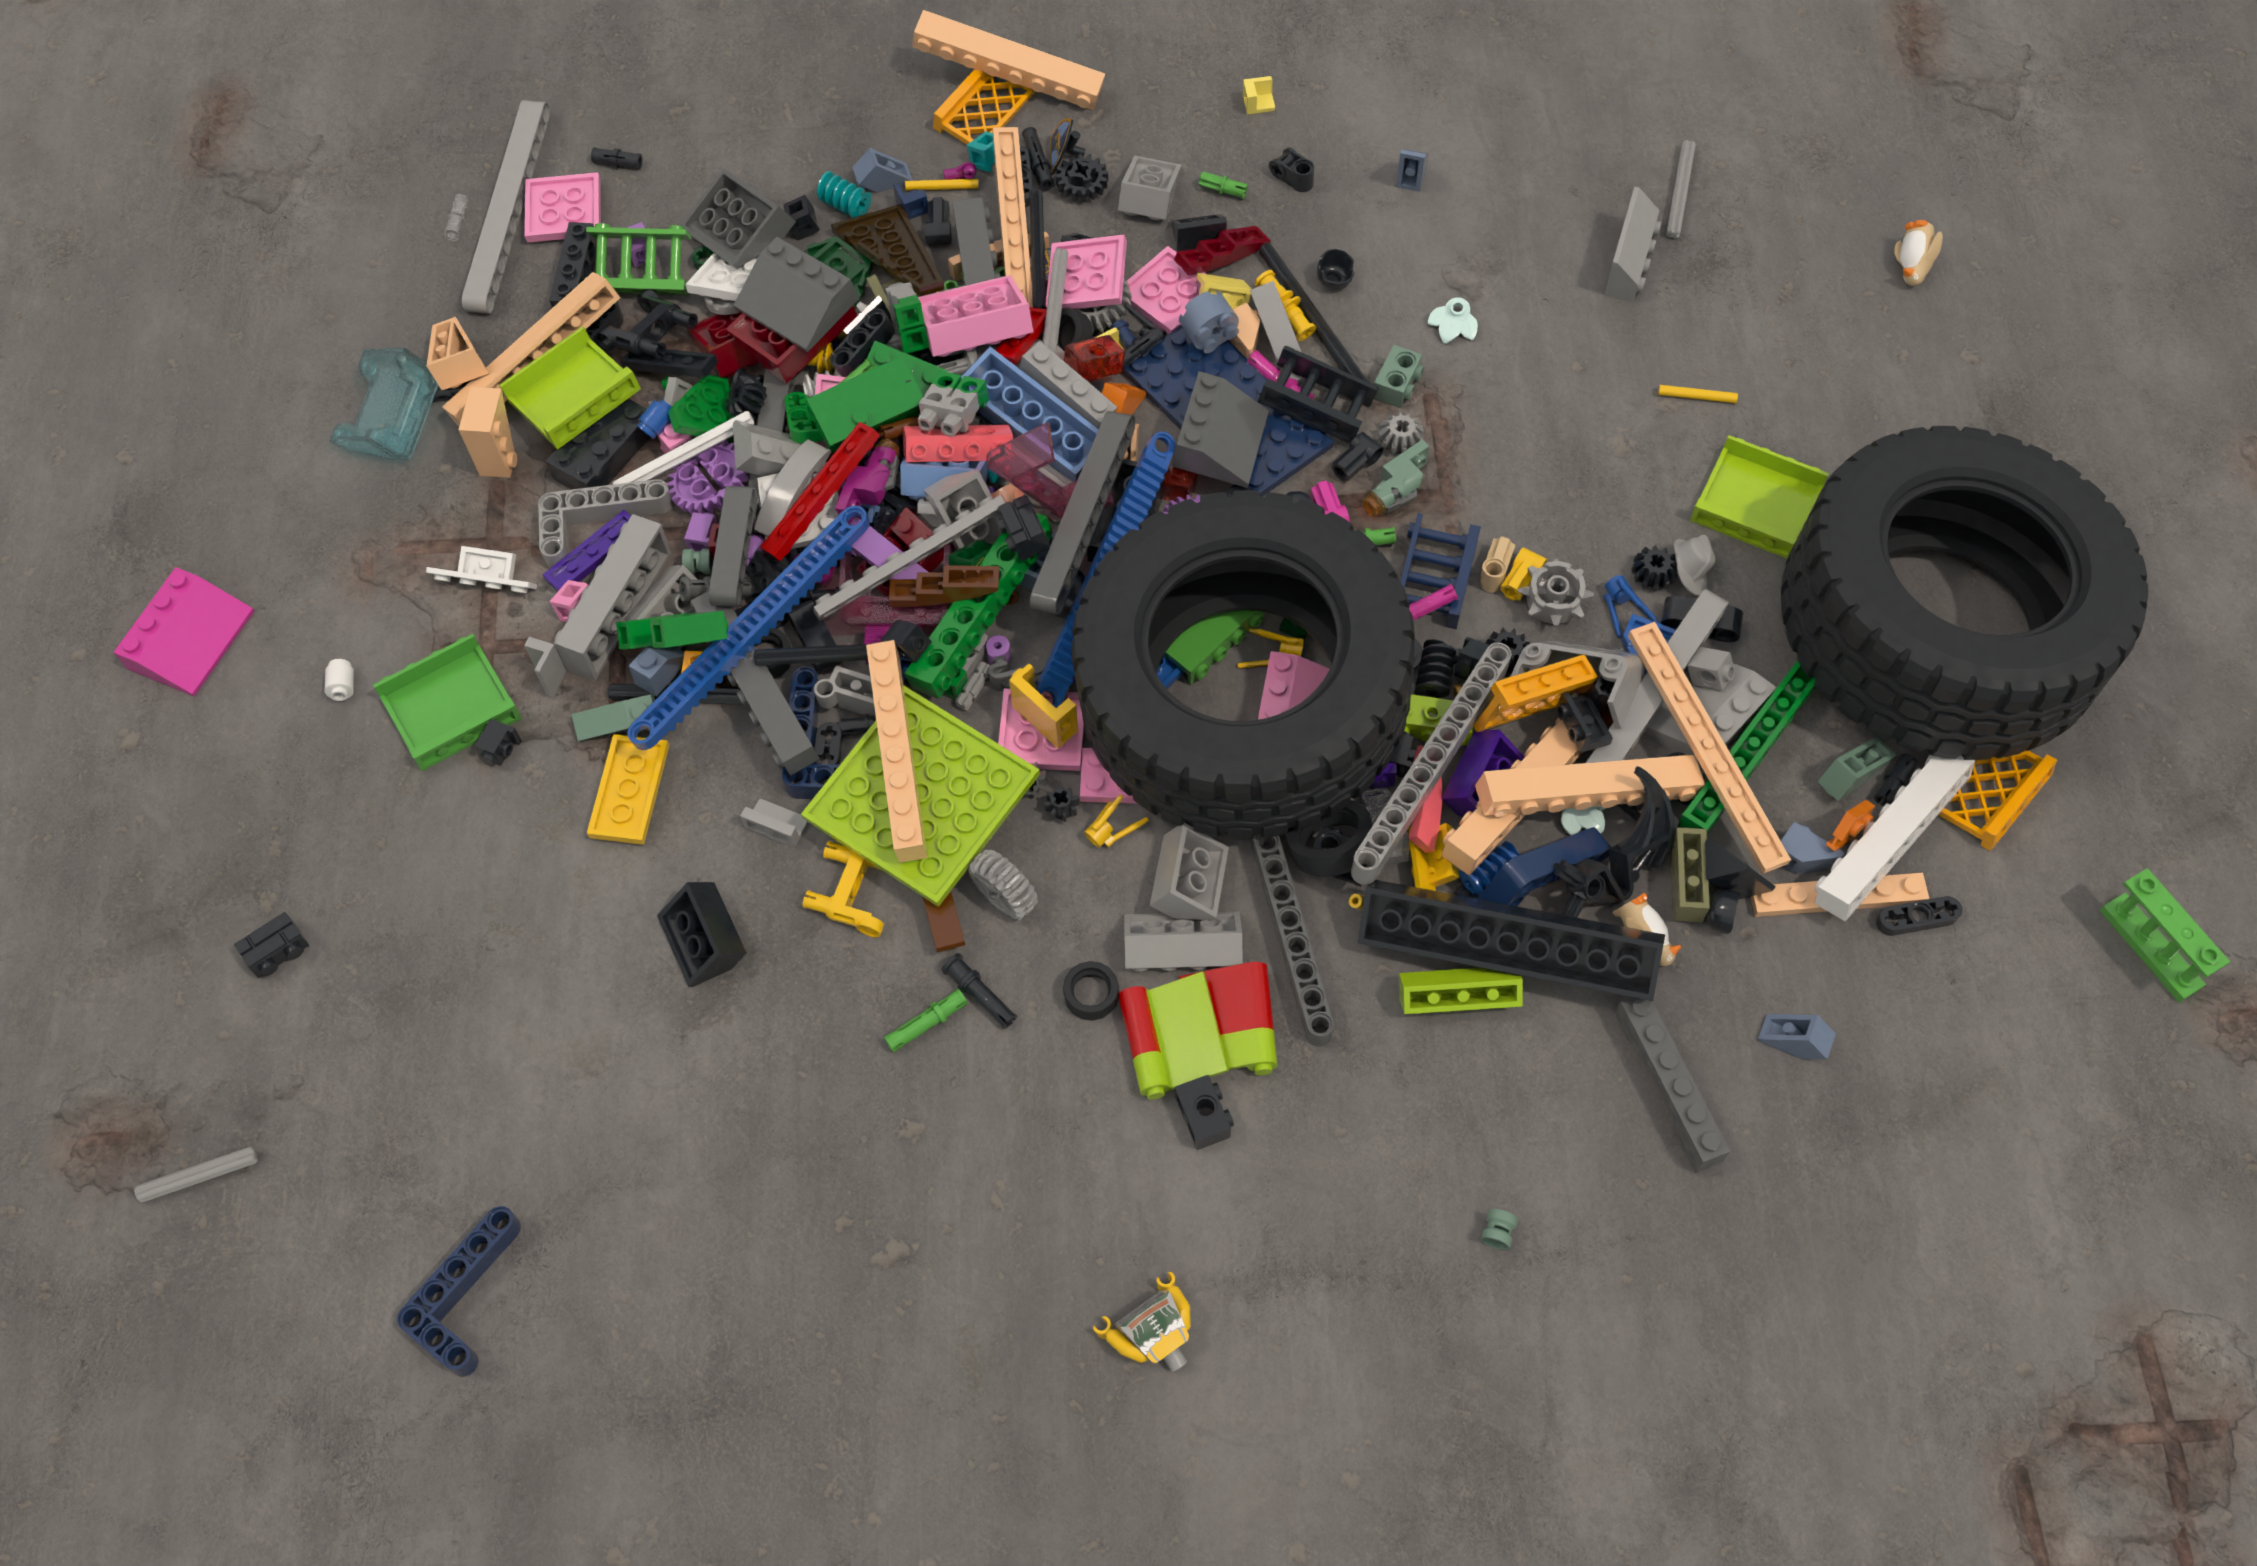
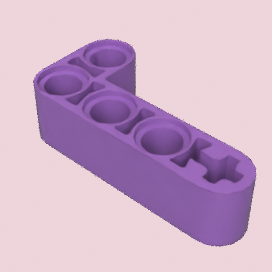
M855 517L849 525H857L861 519ZM871 526L852 545V550L850 551L854 556H860L870 565H876L878 568L887 563L886 559L890 555L898 551L901 554L904 552ZM916 563L891 579H917V572L928 571Z

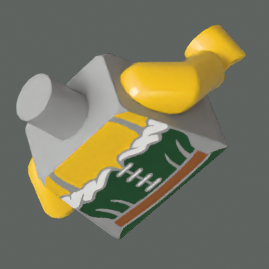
M1167 1272L1170 1283L1163 1284L1160 1282L1159 1277H1157L1156 1283L1159 1292L1114 1324L1117 1329L1113 1328L1111 1321L1106 1316L1101 1318L1108 1324L1107 1328L1100 1331L1093 1325V1329L1099 1338L1106 1339L1121 1355L1139 1363L1148 1361L1151 1364H1156L1164 1359L1170 1370L1174 1372L1187 1362L1178 1347L1189 1340L1187 1331L1191 1327L1190 1304L1179 1287L1175 1286L1174 1274Z

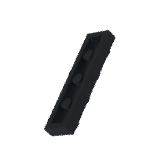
M667 349L662 359H657L647 354L638 356L628 352L620 362L623 369L628 367L630 370L638 372L644 371L705 378L717 365L718 360L715 354Z

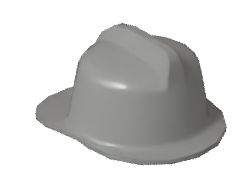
M1701 535L1687 541L1677 539L1673 546L1679 578L1690 593L1700 596L1702 591L1707 589V573L1713 567L1716 560L1708 536Z

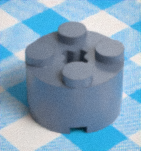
M1208 291L1194 297L1185 306L1187 311L1184 316L1182 314L1179 316L1180 325L1195 347L1203 350L1205 353L1213 352L1218 345L1226 340L1233 339L1239 333L1237 328L1239 323L1238 316L1219 291H1216L1217 294L1212 295Z

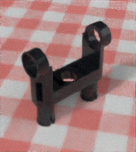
M646 289L637 297L640 307L648 313L643 320L629 332L610 325L603 327L596 333L595 337L598 344L606 351H613L615 348L638 356L647 354L657 359H662V356L664 357L667 348L664 343L658 341L675 325L693 330L698 324V316L695 313L681 310L677 304L662 300L656 293ZM655 323L654 330L651 333V327Z

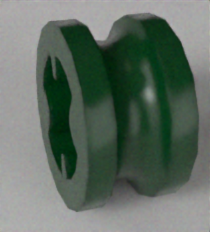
M705 246L695 249L692 253L694 267L699 270L707 261L705 257L709 259L714 252Z

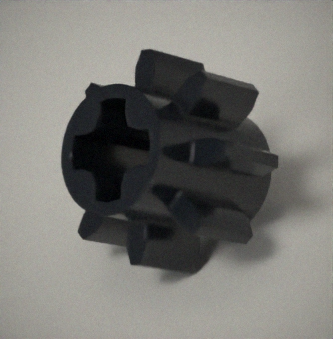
M1058 785L1052 793H1046L1048 802L1044 803V810L1046 812L1051 811V820L1057 818L1066 822L1067 818L1071 815H1077L1075 806L1079 805L1078 796L1072 797L1071 787L1064 789Z

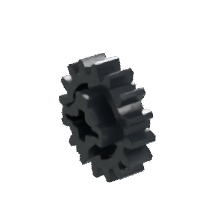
M1079 154L1077 159L1069 156V162L1062 160L1061 167L1056 169L1057 174L1055 176L1058 191H1064L1065 198L1071 195L1074 202L1078 198L1085 202L1086 197L1095 200V194L1103 195V189L1108 187L1107 181L1109 179L1106 164H1100V158L1092 160L1091 154L1086 158Z

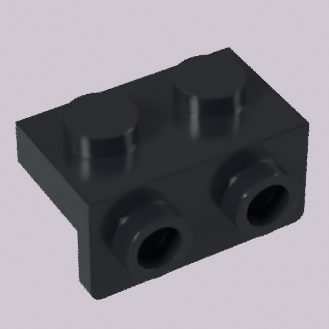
M1568 691L1563 692L1556 706V713L1558 718L1563 720L1568 730L1569 738L1576 744L1579 752L1610 745L1613 737L1589 694L1572 698Z

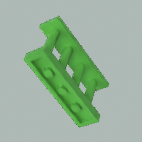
M597 223L595 227L586 228V232L589 235L597 238L596 274L607 279L616 293L641 294L644 290L649 289L656 294L690 295L686 288L687 282L680 276L681 240H692V235L683 226L671 225L669 229L612 228L608 224ZM607 238H622L621 272L618 278H608L606 274ZM632 239H646V265L643 279L633 278L631 275ZM657 239L671 240L670 276H667V279H658V276H655Z
M2148 868L2123 883L2125 888L2131 893L2130 896L2125 892L2100 909L2104 917L2179 1003L2206 985L2199 977L2200 974L2207 978L2230 963L2228 958ZM2138 904H2140V905L2146 910V912L2151 916L2150 919H2149V918L2144 914V912L2137 906ZM2159 927H2160V928L2167 934V936L2172 940L2171 942H2169V941L2164 937V935L2158 930ZM2179 950H2181V952H2182V953L2188 958V960L2192 963L2191 966H2190V965L2185 961V959L2178 953Z

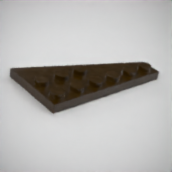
M901 204L831 224L832 233L903 284L910 282L913 291L919 296L933 294L945 289L943 279Z

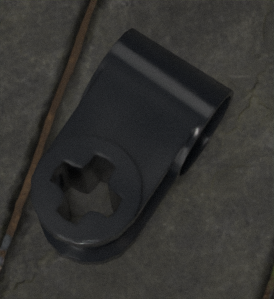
M1287 147L1278 159H1273L1269 162L1271 173L1296 191L1308 192L1313 188L1314 164L1311 160L1298 154L1294 149Z

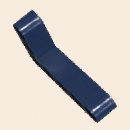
M803 666L796 669L793 673L789 706L802 729L807 730L805 734L814 748L819 704L815 696L814 686L818 682V677L813 668ZM805 682H811L808 685H802ZM803 706H809L806 709H800ZM812 763L791 776L784 766L782 768V780L786 792L795 799H813L824 786V784L819 783L822 780H828L840 764ZM801 779L799 783L792 784V781Z
M1595 827L1519 855L1508 861L1499 870L1477 899L1519 906L1530 891L1561 879L1554 874L1556 871L1553 868L1555 863H1560L1564 859L1575 866V864L1588 858L1601 863L1609 856V848L1611 846Z
M505 1206L494 1207L487 1213L401 1308L397 1316L398 1325L404 1332L451 1372L460 1377L471 1375L476 1370L479 1362L478 1356L468 1345L446 1328L441 1321L518 1236L521 1230V1223L514 1213ZM509 1218V1223L505 1228L497 1229L500 1221ZM488 1242L487 1248L483 1252L476 1253V1249L481 1243ZM466 1266L464 1274L454 1278L456 1270ZM438 1291H444L443 1297L439 1301L432 1302L433 1296ZM421 1315L420 1323L415 1327H410L412 1319L415 1316ZM439 1334H444L442 1342L437 1346H432L433 1339ZM461 1353H466L464 1362L455 1366L456 1357Z

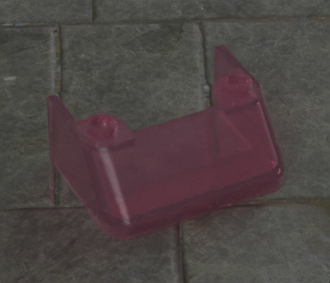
M1046 422L987 453V467L990 471L1062 519L1078 480L1061 487L1037 470L1055 461L1049 423ZM1112 488L1104 508L1114 504Z
M944 545L943 573L944 565L949 566L948 557L952 554L950 545ZM848 551L845 552L844 558L840 559L839 587L852 579V554ZM871 590L839 609L838 613L842 621L851 626H892L896 619L915 623L919 627H937L949 610L951 603L917 607H889V597H872Z

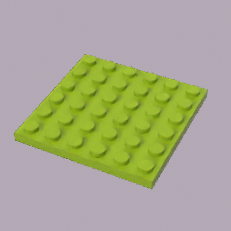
M904 686L928 858L899 863L895 854L877 721L872 724L804 809L801 816L822 832L939 907L970 867V864L974 861L973 859L983 850L1038 778L1040 770Z

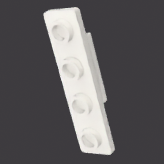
M461 546L458 572L426 567V572L435 574L434 579L450 582L451 577L460 578L459 583L473 586H476L477 581L486 582L485 587L500 590L502 585L511 586V591L527 593L528 589H537V584L513 580L516 554Z

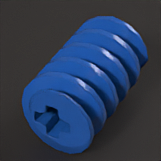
M1504 841L1502 846L1495 847L1470 876L1460 869L1459 879L1464 887L1479 897L1484 891L1483 888L1485 889L1499 870L1508 861L1520 854L1512 843Z

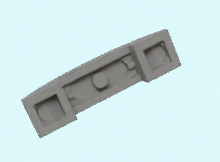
M807 440L793 453L776 477L763 502L755 524V531L767 537L771 534L797 501L812 474L820 472L831 454L829 449Z

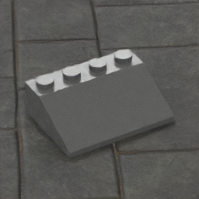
M723 168L680 226H683L693 238L737 269L758 256L776 237L783 239L796 221L774 202Z
M776 237L759 254L734 303V307L808 352L859 298L851 279L781 238Z
M1199 371L1171 466L1248 488L1269 410L1226 379Z

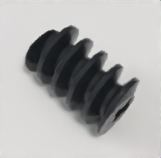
M1429 639L1423 644L1424 649L1421 654L1422 658L1420 660L1414 693L1418 696L1432 698L1446 697L1450 693L1449 686L1452 682L1450 677L1453 676L1452 668L1455 665L1454 657L1457 651L1443 641Z

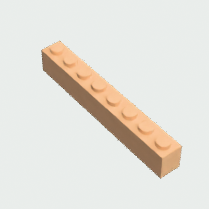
M925 10L922 11L914 31L912 47L922 52L934 54L945 60L954 61L968 68L983 71L990 76L1008 80L1013 84H1019L1036 92H1042L1059 100H1065L1094 111L1102 89L1105 73Z
M592 272L486 367L489 374L471 380L442 408L460 426L470 387L500 388L499 385L580 327L583 326L586 330L620 299L619 295L607 279ZM502 391L504 402H506L507 398Z
M894 640L869 644L866 647L894 851L899 863L928 858L899 653Z
M1557 718L1556 725L1553 728L1549 726L1540 737L1541 741L1538 744H1531L1524 755L1525 758L1522 761L1516 760L1510 769L1571 765L1584 752H1579L1576 744L1570 740L1563 720ZM1478 801L1477 809L1473 813L1468 811L1460 821V827L1457 830L1452 828L1443 840L1445 847L1441 856L1470 876L1525 816L1524 814L1511 813L1504 817H1496L1495 815L1484 816L1480 801Z
M1684 755L1484 771L1475 787L1483 815L1504 817L1511 813L1529 815L1537 811L1547 810L1554 813L1570 808L1585 810L1594 806L1610 808L1618 804L1639 805L1644 802L1645 791L1642 782L1634 774L1636 766L1643 768L1657 780L1662 789L1665 790L1669 800L1680 799L1683 802L1692 800L1697 796L1705 783L1696 756Z

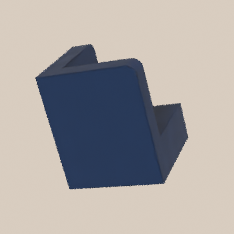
M898 183L893 185L895 201L897 204L902 205L909 220L928 213L927 195L923 189L919 191L915 189L903 193Z

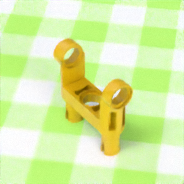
M829 840L826 844L829 848L825 847L823 857L847 865L834 895L829 897L808 890L806 892L808 898L804 897L803 908L825 913L826 917L830 920L855 926L858 931L867 936L880 937L884 923L872 917V913L852 908L868 866L876 869L879 868L846 846Z

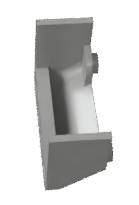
M1558 641L1532 643L1524 647L1510 677L1584 654L1598 677L1602 676L1607 681L1615 682L1607 703L1615 728H1622L1645 672V666L1639 655Z

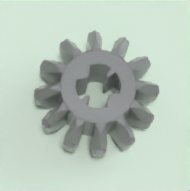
M1400 411L1396 416L1389 414L1387 420H1383L1381 423V431L1379 432L1380 442H1383L1384 450L1391 449L1392 455L1396 452L1403 453L1421 441L1424 429L1420 425L1419 418L1411 419L1410 412L1406 416L1402 415Z

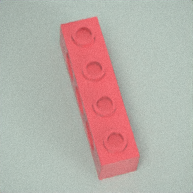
M969 425L966 433L958 431L954 437L945 435L941 431V427L934 426L930 431L921 430L919 426H903V452L906 462L1012 460L1013 434L1009 425Z

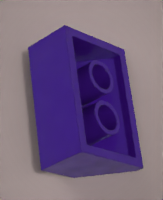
M1500 729L1474 731L1442 796V800L1460 817H1464L1468 811L1473 813L1477 809L1476 805L1479 801L1475 785L1483 772L1508 770L1516 760L1522 761L1525 758L1524 755Z

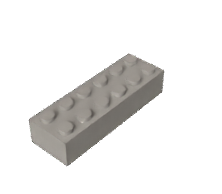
M632 514L628 522L623 524L615 544L613 543L609 547L607 557L602 565L597 567L590 585L584 588L581 600L576 608L570 611L567 623L556 634L554 644L567 671L596 681L618 644L616 622L623 621L650 590L671 555V550L661 524Z

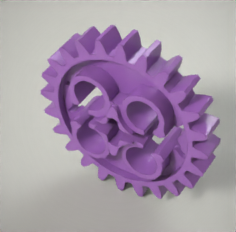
M725 440L721 444L719 443L674 467L675 473L668 475L672 481L668 482L667 486L670 488L669 492L673 502L683 512L688 511L692 515L693 512L703 514L707 510L708 513L712 514L716 507L722 511L726 486L745 487L742 482L748 481L749 478L746 475L748 472L736 470L734 443L729 444ZM699 461L721 489L723 488V490L718 491V494H716V490L696 466Z

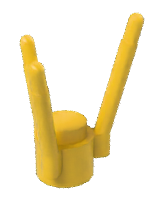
M1249 628V632L1279 641L1280 653L1301 656L1303 639L1286 637L1262 629ZM1269 659L1238 663L1237 667L1268 666Z
M1120 794L1113 802L1106 804L1095 821L1084 831V835L1096 847L1100 848L1105 844L1109 848L1118 839L1149 822V818L1145 817L1118 833L1111 835L1113 828L1106 820L1122 801L1123 795Z

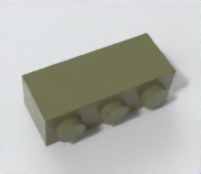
M1677 828L1671 848L1673 921L1703 922L1710 909L1709 883L1706 879V829Z

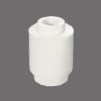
M334 659L329 662L325 669V694L335 701H343L353 695L354 669L349 661Z

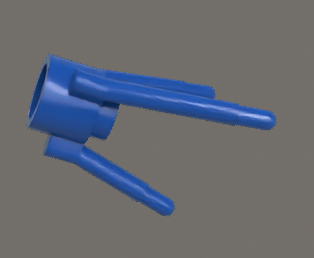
M1615 576L1605 584V589L1608 593L1603 597L1608 604L1617 637L1620 638L1622 633L1614 601L1618 604H1623L1631 599L1651 621L1661 624L1634 593L1624 576Z

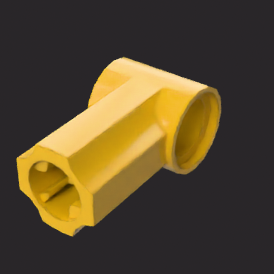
M1522 547L1514 560L1512 570L1502 583L1500 591L1503 592L1506 598L1512 601L1521 600L1524 594L1518 592V588L1530 586L1532 579L1528 568L1533 566L1540 569L1544 567L1548 559Z

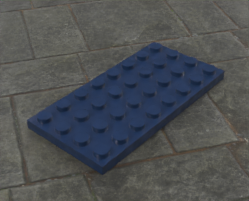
M1182 326L1172 334L1170 333L1165 336V340L1147 351L1148 355L1145 357L1140 356L1125 369L1122 368V373L1139 389L1146 391V396L1180 430L1199 371L1226 379L1256 402H1258L1262 388L1267 380L1247 363V358L1228 340L1218 345L1213 352L1205 353L1203 350L1195 347ZM1262 405L1269 412L1248 488L1259 491L1260 497H1263L1333 448V440L1320 430Z

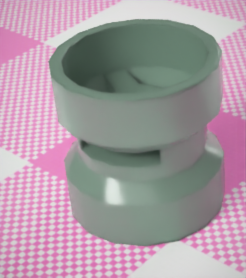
M692 548L683 550L682 565L693 575L699 572L703 575H712L713 561L708 548H703L701 551H695Z
M1489 1209L1486 1217L1488 1225L1487 1228L1483 1229L1480 1241L1498 1250H1509L1513 1240L1510 1235L1516 1229L1518 1218L1504 1210Z

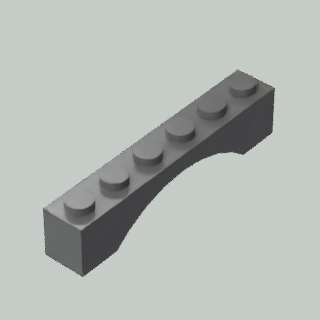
M1634 997L1621 1000L1614 1014L1627 1040L1641 1054L1655 1076L1674 1118L1682 1148L1695 1173L1723 1163L1731 1151L1653 1001Z

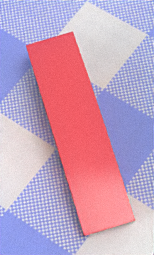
M1422 745L1417 746L1413 763L1423 749ZM1441 777L1414 818L1408 837L1425 853L1434 852L1439 832L1442 810Z

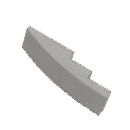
M1274 281L1251 289V296L1277 363L1284 346L1301 352ZM1291 373L1289 379H1296L1299 383L1306 380L1294 373Z

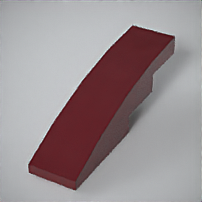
M1257 226L1221 230L1217 239L1199 241L1196 249L1178 251L1174 261L1187 275L1207 272L1250 256L1259 251L1261 245L1270 243L1271 240Z

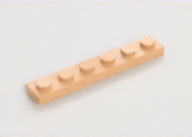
M1923 873L1885 876L1857 909L1888 907L1929 899ZM1818 881L1773 884L1776 886L1773 891L1751 896L1754 916L1826 912L1825 909L1815 904L1817 895L1815 886Z

